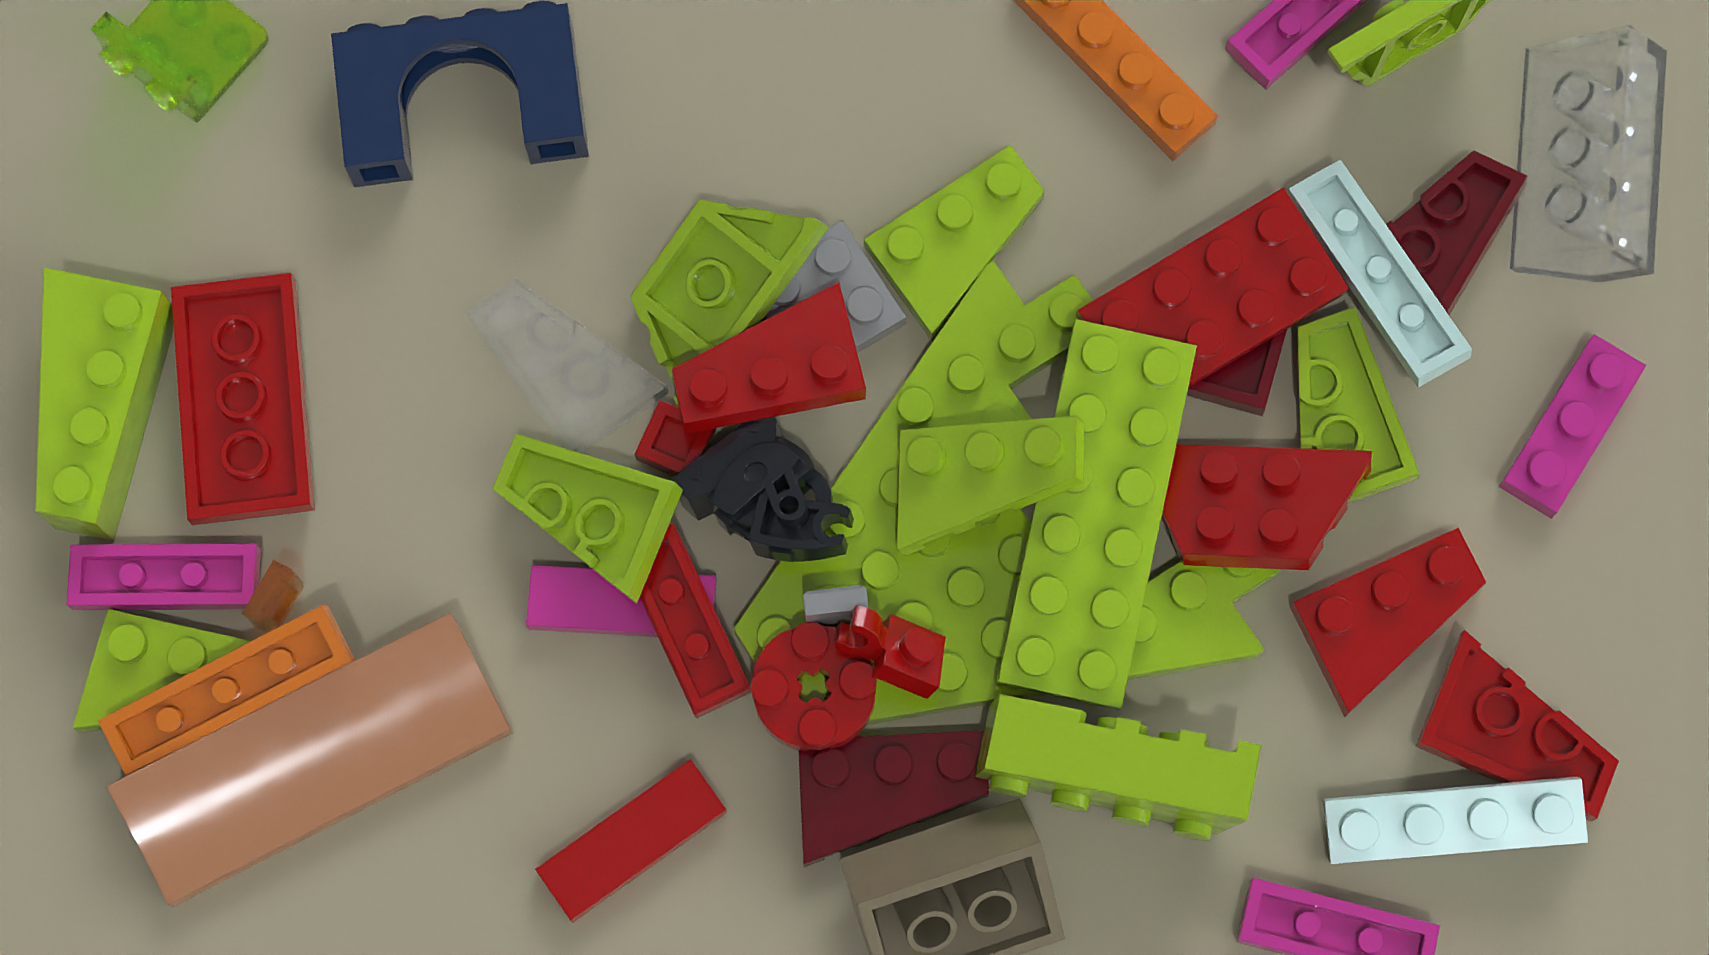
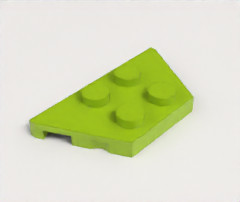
M1393 0L1374 15L1373 23L1328 49L1327 53L1342 73L1347 71L1351 78L1356 81L1359 80L1361 84L1369 87L1463 31L1491 0H1410L1408 2Z
M699 199L630 295L640 322L649 329L650 345L658 364L666 367L672 384V368L759 324L827 232L829 226L815 218H801L777 214L768 210L750 207L741 208L726 203ZM674 396V401L678 407L677 398Z

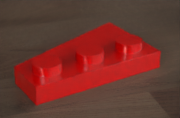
M839 282L672 368V380L684 434L866 399V385Z
M1456 528L1293 601L1290 609L1344 717H1346L1487 582L1459 528Z
M1463 630L1459 634L1415 747L1499 783L1579 777L1582 779L1586 820L1592 822L1597 819L1619 760L1560 710L1554 711L1525 686L1527 683L1509 667L1505 669L1480 648L1482 644L1466 630Z

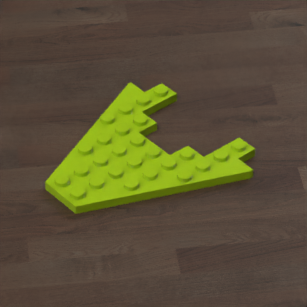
M995 261L985 266L831 488L833 503L842 504L850 508L854 522L852 528H848L843 524H833L827 529L825 534L829 536L845 535L848 543L847 553L815 561H780L734 627L735 636L754 665L762 650L772 639L782 632L794 629L806 622L803 594H806L807 591L863 585L867 591L868 607L877 612L883 622L890 614H893L946 637L939 688L928 699H925L877 679L874 711L867 725L987 705L993 702L1000 694L1022 699L1046 695L996 684L1031 523L1021 509L1014 511L1010 508L976 522L977 527L955 535L951 532L925 543L926 548L909 555H904L897 551L900 430L1031 419L1011 389L1067 355L1075 319H1078L1076 317L1077 310L1093 301L1075 274L1025 305ZM1182 561L1149 581L1128 680L1252 660L1261 655L1265 650L1238 612L1234 603L1277 576L1282 569L1183 565ZM818 673L814 677L807 674L803 675L799 679L803 686L802 693L799 696L800 699L806 703L814 697L821 699L823 702L828 699L830 693L825 688L828 677L822 673Z

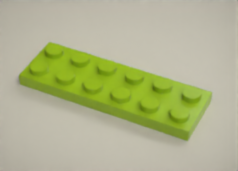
M1075 319L1054 417L1077 416L1084 422V483L1035 503L996 684L1118 711L1122 709L1197 345Z

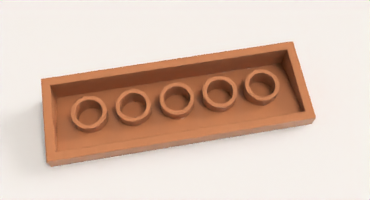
M450 612L106 786L136 840L166 903L174 907L513 732L460 626Z

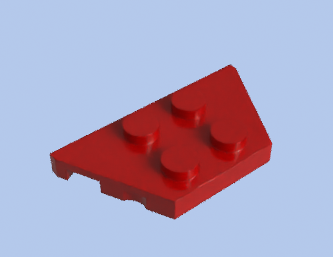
M1176 444L1161 519L1167 524L1171 532L1172 542L1183 565L1309 571L1323 549L1324 538L1330 530L1336 528L1345 514L1347 502L1361 479L1366 480L1370 474L1372 451Z

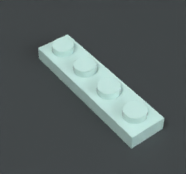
M1341 159L1289 188V196L1417 388L1471 358L1472 348Z
M1579 777L1323 799L1329 861L1331 864L1588 843L1582 779Z

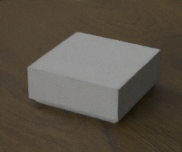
M863 585L807 591L806 594H803L806 622H817L822 626H838L841 622L851 624L852 611L855 606L869 608L866 587H863Z

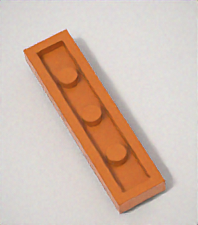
M1013 0L1172 161L1216 124L1218 115L1103 0Z
M325 604L101 718L98 722L125 776H128L355 661V658L328 605Z

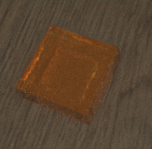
M273 560L243 610L242 615L254 627L265 633L280 627L303 590L304 583L291 568Z

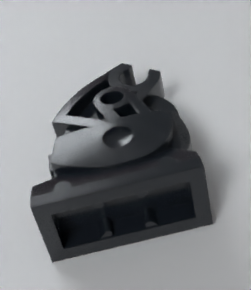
M775 417L740 424L670 480L677 483L683 489L679 500L682 506L699 521L714 514L719 525L730 536L735 533L749 541L757 556L786 562H804L837 557L847 553L848 543L845 535L829 536L825 533L833 524H843L848 528H852L854 518L850 508L842 504L833 503V495L825 477L815 469L811 458L802 448L784 438ZM812 489L815 493V501L806 500L803 495Z

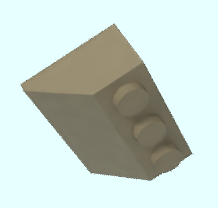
M1020 798L839 859L869 955H1020L1065 939L1042 844Z

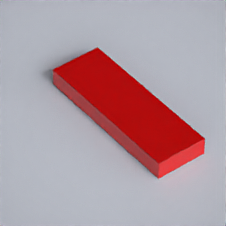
M672 523L667 528L641 592L640 600L690 708L697 719L750 694L751 687L674 523Z
M690 759L535 868V870L569 920L573 923L727 814V810Z

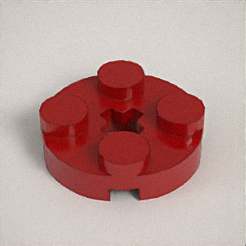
M805 622L794 629L784 631L765 646L755 663L753 679L751 681V694L758 719L774 739L792 749L809 751V749L822 750L829 747L833 749L843 746L864 729L874 711L877 678L872 677V662L868 658L851 655L839 650L835 646L837 628L822 626L817 622ZM818 673H822L827 676L828 680L826 681L825 688L830 693L828 699L823 702L821 699L814 697L808 703L800 699L799 696L802 693L803 686L799 679L803 675L807 674L814 677Z

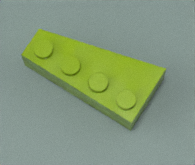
M44 267L35 511L55 529L114 541L174 331L172 304L160 290Z
M1002 694L990 703L975 777L990 780L989 789L991 791L1013 797H1026L1028 790L1052 795L1050 804L1053 806L1077 812H1087L1089 804L1113 810V820L1129 825L1146 827L1149 826L1150 819L1174 824L1173 834L1199 841H1210L1211 833L1217 835L1248 820L1262 744L1238 740L1237 749L1231 752L1210 748V743L1206 740L1207 734L1180 729V733L1161 732L1158 738L1148 736V727L1142 725V722L1121 717H1100L1096 726L1085 724L1087 713L1080 709Z

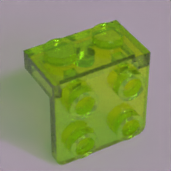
M152 0L129 27L106 11L90 28L103 48L98 56L107 66L125 79L131 74L146 85L143 90L159 106L170 113L176 108L196 124L266 47L269 41L265 28L228 0Z

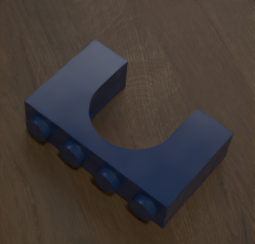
M545 0L534 1L526 4L522 9L501 12L490 8H478L468 11L463 17L438 19L433 16H417L401 25L380 27L376 24L362 23L349 27L346 32L331 33L344 167L354 188L413 180L407 127L410 101L420 84L431 74L444 67L459 63H476L491 67L502 73L514 84L518 90L524 144L530 164L589 157L574 31L568 3L556 4Z

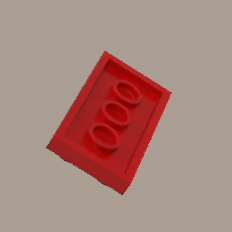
M1283 187L1078 309L1076 317L1078 320L1197 345L1189 388L1345 295L1349 287Z
M292 273L171 287L187 520L194 526L315 511L297 289Z

